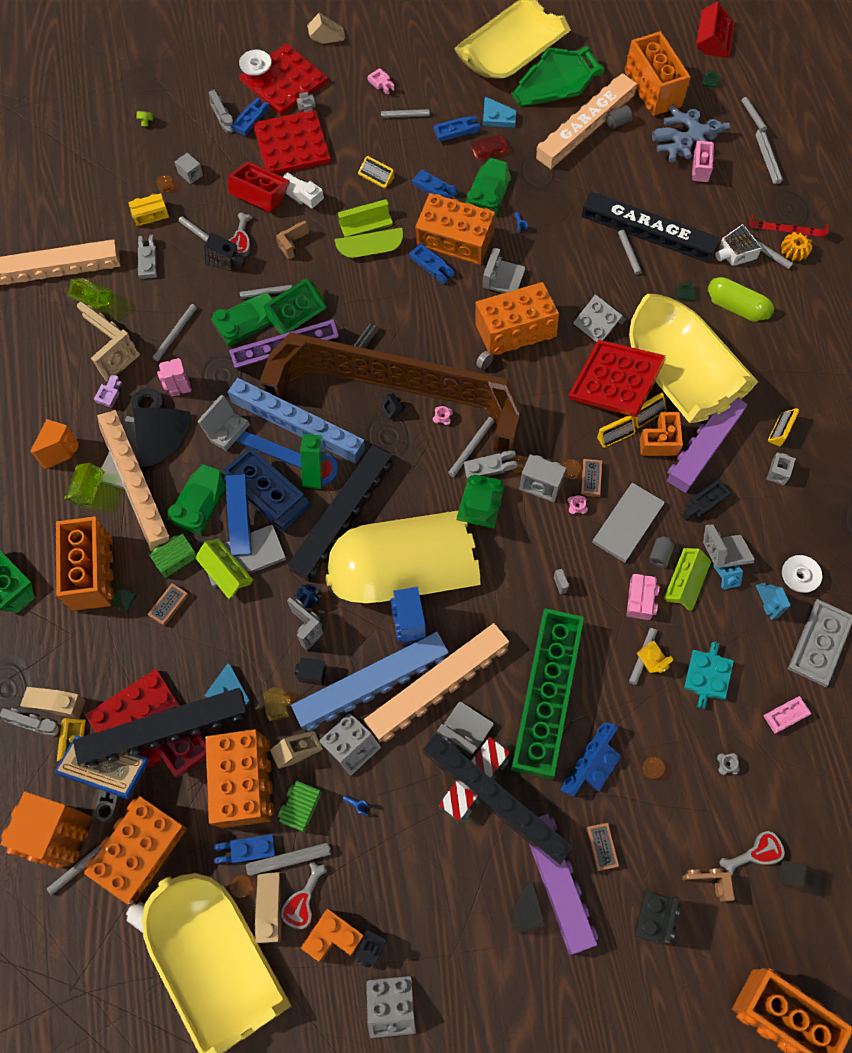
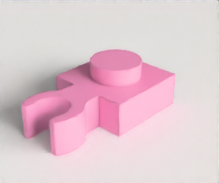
M380 68L368 75V81L376 89L383 88L386 94H389L388 88L394 91V84L390 82V77Z

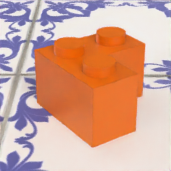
M661 412L657 420V429H643L640 437L641 456L679 455L683 446L680 413Z
M327 909L301 949L318 962L323 961L333 944H336L353 956L364 935Z

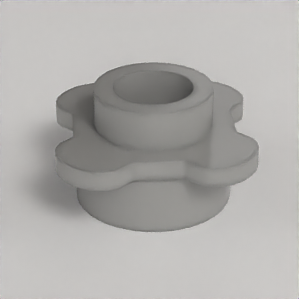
M719 754L717 756L720 764L718 771L722 775L726 773H739V762L736 754Z

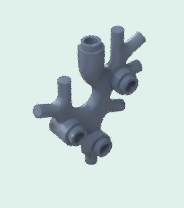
M672 105L669 111L674 117L664 118V124L683 123L689 131L680 132L668 127L658 128L652 132V139L657 143L674 140L675 143L657 145V152H670L669 162H675L677 153L680 157H685L686 159L692 157L690 150L693 141L707 142L706 139L713 140L722 130H728L730 124L721 123V121L719 122L714 119L709 120L707 124H700L698 122L700 118L698 110L691 109L685 114Z

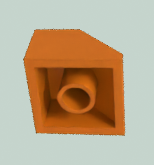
M46 419L30 452L40 465L47 469L70 459L73 453L77 451L79 442L67 425Z

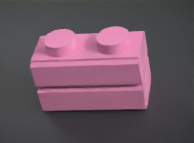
M697 141L693 153V181H709L713 170V142Z
M177 358L170 362L160 363V371L157 373L165 391H169L172 397L180 395V393L191 392L189 378L181 359Z
M639 574L632 575L629 587L627 617L650 620L653 614L656 615L658 603H654L655 596L659 594V585L656 584V577Z

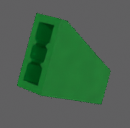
M303 434L300 458L303 488H322L327 456L322 435Z

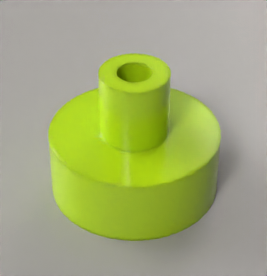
M137 111L136 119L141 120V126L148 127V121H153V113Z

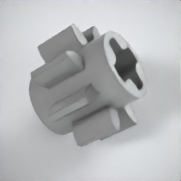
M308 92L299 94L300 98L296 99L299 111H312V108L315 107L313 95H308Z

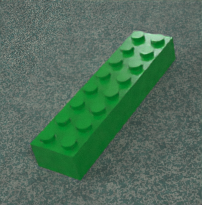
M544 608L511 767L513 772L551 781L555 776L584 620L582 616Z

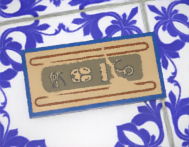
M76 735L74 739L81 738V736ZM72 741L54 773L58 776L129 799L149 760L139 755L128 756L126 754L120 756L118 761L111 763L104 761L99 763V766L96 768L86 769L77 764Z

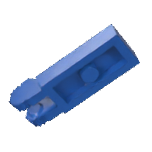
M256 98L231 125L232 130L246 137L254 127L253 124L258 122L267 113L270 107L269 103L264 102L261 105V100Z
M470 116L434 125V132L438 141L441 142L469 133L475 134L480 131L481 127L477 123L476 116Z
M421 170L412 180V185L428 194H439L442 197L453 199L451 195L456 197L459 193L458 189L453 185L445 183L424 170Z
M422 243L409 253L410 259L433 277H436L442 284H445L448 280L440 271L443 270L451 278L455 275L453 269Z
M273 834L231 840L227 843L213 845L214 850L217 851L231 848V856L217 857L214 859L215 864L229 862L234 864L276 856Z

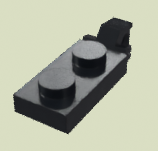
M718 479L691 498L686 505L688 508L684 510L681 516L686 521L694 515L697 518L703 516L729 497L731 492Z

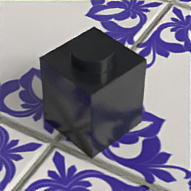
M301 658L300 664H296L295 675L299 682L323 686L327 666L325 661Z

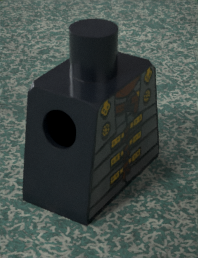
M210 233L204 245L205 263L227 271H231L235 264L243 267L246 257L238 254L237 245L215 233Z

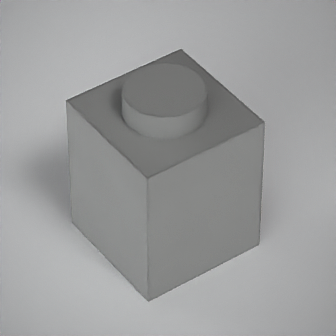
M188 153L175 161L178 174L190 184L203 176L200 163Z

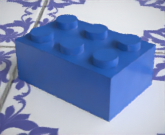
M418 587L395 590L394 598L390 599L397 641L402 642V647H406L426 638Z

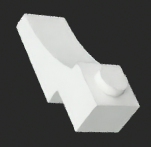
M289 173L283 176L290 180L285 193L298 203H305L313 209L324 199L323 190L311 181L308 183L303 182Z

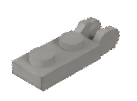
M215 90L209 91L210 105L225 133L234 132L231 127L233 118L229 115L227 108L223 107L221 96H218Z
M149 235L150 246L147 247L144 245L145 240L143 236H139L138 276L140 279L156 278L157 250L154 236Z
M506 451L501 454L465 461L466 476L468 478L471 475L477 474L489 477L518 467L517 461L502 464V461L516 457L514 451Z
M3 708L0 713V717L6 723L51 737L57 736L60 733L59 726L53 720H42L33 714H30L28 717L22 715L23 712L11 708V710Z

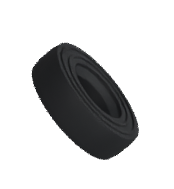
M143 388L132 396L130 402L131 409L133 411V408H141L142 401L148 398L154 400L152 408H164V399L156 389Z

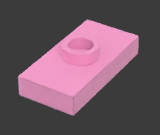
M798 696L763 716L776 734L811 715V712L802 698Z

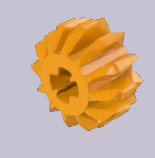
M793 232L785 237L781 249L782 254L786 255V259L791 258L792 262L796 259L800 262L808 257L812 250V240L807 239L808 235L803 236L801 232L799 234Z

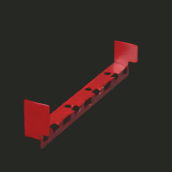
M752 214L748 227L793 233V229H796L795 233L797 234L801 232V234L823 237L827 235L829 223L825 225L824 229L752 221Z

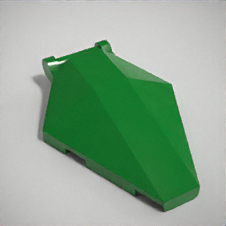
M585 46L578 51L548 48L541 56L539 63L532 66L520 80L519 86L511 95L519 107L580 96L592 78L603 74L605 68L597 62L589 46ZM583 57H586L588 59V61L593 66L592 69H590V67L585 62Z

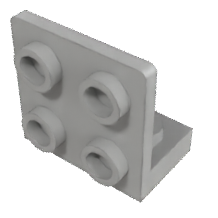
M493 248L483 275L482 288L501 293L517 290L525 272V267L502 261L500 249Z
M595 294L576 318L574 324L597 342L598 340L604 341L618 322L623 324L626 318Z
M220 395L198 420L199 425L210 442L225 451L232 446L250 425L248 420L233 412L223 395Z
M713 524L705 526L703 544L716 568L754 563V557L741 535L721 537L720 532H717Z
M289 598L287 602L292 613L304 622L298 629L297 637L301 646L308 651L323 635L322 624L315 613H308L304 610L305 606L296 599L294 601Z
M459 702L445 724L440 725L437 733L453 747L472 759L492 728L493 722L462 702Z
M350 713L319 741L338 760L350 776L381 748L374 736Z
M410 976L367 981V1014L370 1038L416 1034Z

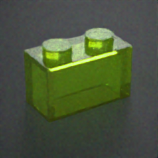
M84 278L71 279L68 296L94 308H107L110 305L113 291Z
M90 462L77 465L64 499L79 507L92 505L105 471Z

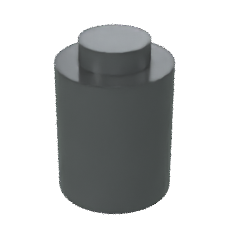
M628 106L608 112L606 123L612 129L632 121V112Z
M661 537L656 539L649 557L651 564L661 568L668 566L675 546L670 538Z

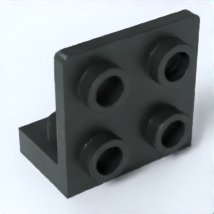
M645 891L634 936L657 944H669V941L674 939L676 927L673 926L675 917L678 918L681 910V904L678 903L679 897L666 898Z

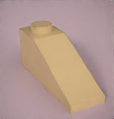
M27 687L20 707L79 719L85 699L78 694L60 690Z
M280 873L258 874L255 914L256 943L282 942Z

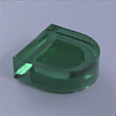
M707 70L701 85L709 88L717 87L720 81L719 74Z
M694 283L680 284L676 290L677 298L681 301H694Z
M119 590L114 594L112 599L113 605L117 609L128 613L137 595L127 590Z

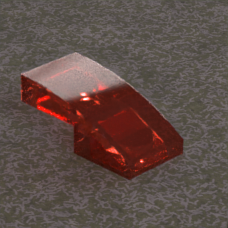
M502 135L483 138L470 145L476 158H490L493 152H506L508 149V145Z

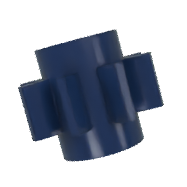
M312 584L302 585L295 594L305 608L315 607L321 598L320 595H317L319 592L318 588Z

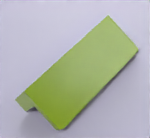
M386 199L338 212L339 224L344 237L361 235L393 225Z
M219 538L205 541L195 557L228 599L233 598L239 588L248 586L253 581Z
M683 549L664 597L667 602L681 603L687 610H693L711 564V560L701 549Z

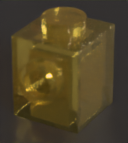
M273 687L268 689V692H263L266 717L269 721L290 717L288 709L291 706L290 694L286 695L285 690L280 689V687Z

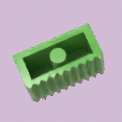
M183 534L173 536L169 543L154 548L149 555L164 578H167V576H170L181 567H184V565L196 559L195 551Z
M296 781L295 785H291L288 790L287 797L289 799L287 804L282 805L279 811V822L305 833L322 792Z

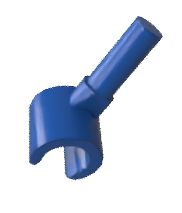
M516 212L517 232L521 231V226L526 231L528 223L521 220L519 213Z
M346 795L343 797L344 801L356 807V811L364 816H368V814L364 813L366 806L373 808L371 804L363 800L356 801Z

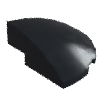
M133 408L139 467L147 468L157 465L170 454H175L182 446V441L186 434H188L190 412L168 408Z

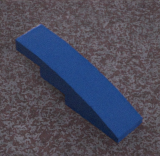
M246 475L226 476V496L231 554L233 556L251 555V529Z

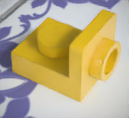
M650 641L637 652V655L650 673L666 671L670 667L669 664L673 661L671 656H664L655 641Z

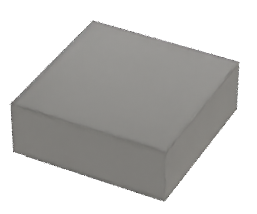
M562 569L556 570L554 580L561 595L567 593L569 583Z

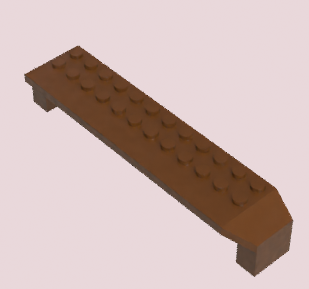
M291 332L269 354L260 379L262 390L284 400L290 382L313 371L486 409L497 425L493 451L500 453L513 451L519 426L521 407L508 379Z

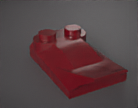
M165 701L148 713L146 717L179 707L180 705L177 701ZM189 734L183 736V739L178 742L170 743V741L161 743V747L156 748L176 778L186 774L207 758L206 742L200 734L196 736Z

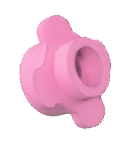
M444 406L436 407L433 422L449 425L451 422L450 416L453 414V411Z
M579 495L569 497V512L571 514L579 512L585 514L588 510L586 507V497Z

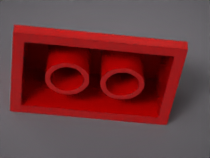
M719 1L702 10L696 45L705 55L728 58L730 57L735 22Z
M247 161L228 175V193L265 211L272 212L280 205L290 180Z

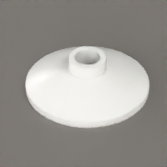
M251 50L241 56L239 65L241 70L248 75H260L269 70L271 58L264 51Z
M796 555L790 557L784 563L782 577L785 583L794 591L808 593L820 585L822 571L817 562L812 558ZM797 574H801L803 579L799 578Z

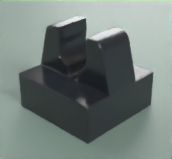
M394 393L388 394L381 404L389 420L395 419L406 408L401 406L399 403L401 399L396 397Z

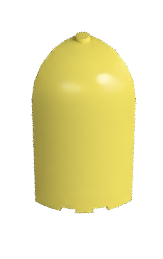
M518 0L458 44L455 51L460 59L478 75L486 78L501 79L514 74L570 32L571 29L564 16L544 13V8L537 0Z
M647 294L642 298L631 320L629 333L631 347L666 356V361L655 382L689 423L707 420L709 415L713 413L721 414L731 407L730 403L738 397L742 399L758 383L755 377L693 310L670 297Z
M458 511L367 524L348 530L337 539L330 552L329 574H326L327 586H331L333 592L341 599L350 602L373 603L391 600L390 598H394L395 590L418 587L419 595L480 585L478 560H474L472 549L475 548L472 534H468L466 530L468 523L456 520Z
M196 873L181 875L174 879L167 877L158 883L159 887L151 894L144 906L142 917L143 937L150 957L198 1052L224 1053L242 1039L244 1040L257 1031L258 1028L291 1007V1004L258 943H256L239 908L227 890L211 877Z

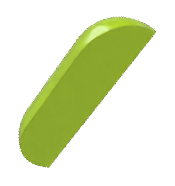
M402 228L339 238L335 239L337 249L347 257H360L388 252L400 245L403 238Z
M720 277L712 279L709 283L707 291L713 303L750 321L768 320L774 313V306L768 298L738 283Z

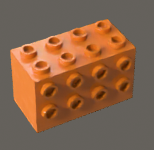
M662 32L631 40L625 73L631 80L637 83L636 89L639 92L640 98L646 103L647 109L655 116L669 111L672 105L676 108L682 107L689 86L690 75Z
M429 193L415 227L417 246L422 243L431 251L481 265L494 233L495 212L487 208L476 207L473 204L462 203L456 199L445 198L439 194Z
M543 282L475 302L476 327L487 351L492 355H500L503 352L516 350L520 347L532 345L546 339L549 340L557 336L559 312Z
M96 516L56 521V596L71 611L111 606V599L114 598V591L111 587L113 571L110 569V563L113 562L112 552L110 551L112 536Z
M256 729L206 736L209 824L227 828L271 822L274 807L273 803L270 802V794H272L273 788L272 782L269 781L271 762L267 756V752L270 751L269 739H266Z
M24 791L19 804L12 811V820L9 826L2 833L0 845L7 847V853L27 858V860L59 869H63L64 865L72 867V864L79 857L81 843L88 836V826L92 816Z
M140 796L138 799H133L127 808L128 813L124 818L121 817L113 827L115 831L110 837L107 836L99 846L101 850L96 857L92 856L85 865L87 869L84 872L85 875L126 904L137 902L188 829Z
M764 968L752 970L732 1008L737 1013L736 1018L748 1026L750 1024L757 1027L756 1032L767 1040L777 1041V1047L785 1053H842L852 1034V1027L845 1023L841 1016L823 1008L822 1003L803 994L799 987L790 982L787 983L781 979L780 974L770 968L768 970Z

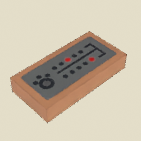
M583 459L581 495L600 497L601 460Z
M172 583L150 610L148 616L165 627L189 596L188 593Z
M608 823L587 827L596 870L602 871L619 867Z

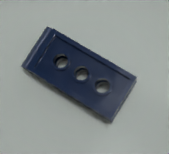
M251 447L223 470L225 482L226 476L246 475L248 503L270 523L272 522L281 532H284L311 507L304 494Z

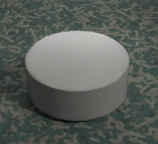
M488 351L483 352L477 359V367L485 370L491 364L493 355Z

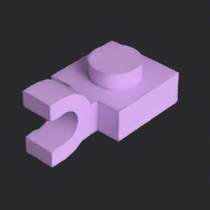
M111 374L107 386L101 384L94 398L96 403L110 408L113 407L120 394L117 389L122 385L119 377Z

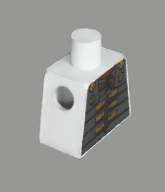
M741 225L722 239L719 251L716 252V258L718 261L727 259L732 266L757 259L762 247L746 227Z

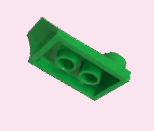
M489 158L479 169L472 188L467 193L465 203L473 204L483 209H490L495 212V217H497L511 181L507 162Z
M305 278L263 306L267 317L281 335L291 332V329L294 330L326 309L324 305L325 298L316 284L310 282L308 278Z
M267 292L248 299L228 310L219 309L214 312L211 321L228 347L272 324L263 307L272 300Z
M202 464L192 473L176 503L168 509L167 523L202 536L226 490L222 472Z
M477 474L469 476L456 520L495 528L504 493L503 482L496 478Z
M0 550V610L17 614L35 599L32 583Z

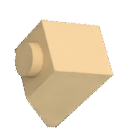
M318 13L308 24L310 37L321 44L343 41L345 39L343 27L321 13Z
M311 731L284 738L270 751L280 769L294 765L321 751L323 748L315 732Z

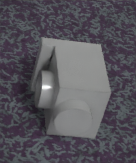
M776 453L772 459L766 480L785 485L790 479L796 458L784 453Z

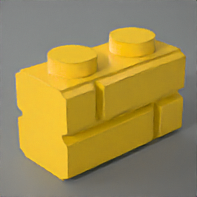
M161 193L128 202L136 226L169 218Z

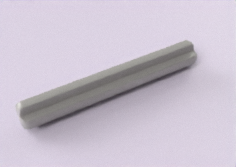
M757 130L755 135L772 181L775 185L780 184L783 177L766 132Z
M325 843L247 863V874L251 876L328 856L331 854L330 845Z

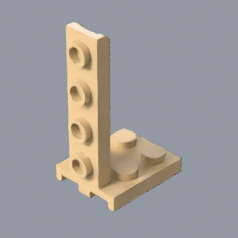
M80 301L77 307L83 312V317L112 339L91 358L103 378L109 382L111 374L117 376L140 353L136 351L135 345L130 340V336L126 331H120L112 321L108 322L103 314H97L92 306L89 304L86 306Z

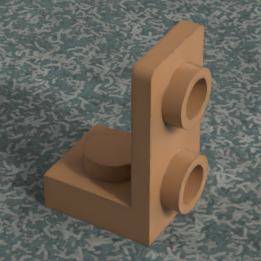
M305 220L276 235L278 246L288 260L294 257L293 250L295 247L292 242L309 233L308 223Z
M709 869L710 873L702 874L701 870H688V874L682 876L683 880L717 879L715 892L716 896L720 898V902L734 900L730 872L723 873V869Z

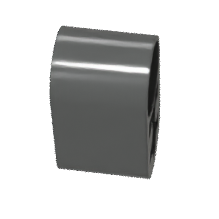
M99 790L94 811L96 818L105 823L115 822L119 817L123 798ZM110 807V815L104 818V810Z

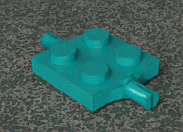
M711 642L710 652L692 651L684 690L699 695L697 707L700 708L702 704L701 709H706L708 698L725 700L734 660L717 655L720 644L716 643L715 646V642Z

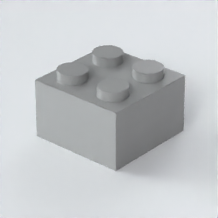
M530 454L521 475L519 490L555 502L563 482L566 467L557 462L547 461L541 456Z

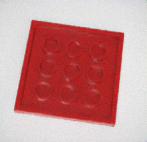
M287 43L269 55L271 66L268 71L260 75L243 73L239 76L240 81L264 102L269 103L270 107L280 116L297 105L296 99L300 98L299 94L308 92V95H311L328 83L326 75Z
M316 109L258 121L253 124L266 170L275 174H282L331 163Z
M598 340L568 395L569 399L637 417L666 361V356Z
M155 669L86 713L85 716L96 733L144 718L165 701L175 702L177 700L159 671ZM149 747L142 749L141 753L137 754L149 760L144 772L163 760L157 749H149Z

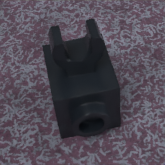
M366 930L354 955L359 958L357 963L367 968L370 965L376 966L387 940Z

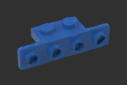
M605 722L598 728L596 736L587 745L586 751L581 759L576 762L570 776L565 779L564 785L561 788L563 793L574 796L584 781L593 789L600 791L621 758L608 745L618 729L615 724Z

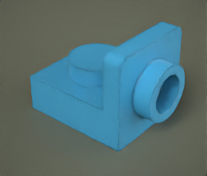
M714 565V568L722 578L721 587L723 590L741 585L743 571L739 565L716 568Z

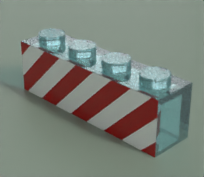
M489 737L471 762L495 781L497 779L496 772L499 768L503 770L510 761L507 758L510 752ZM455 782L440 802L438 808L459 824L461 820L466 821L472 813L470 808L474 802L478 804L480 801Z

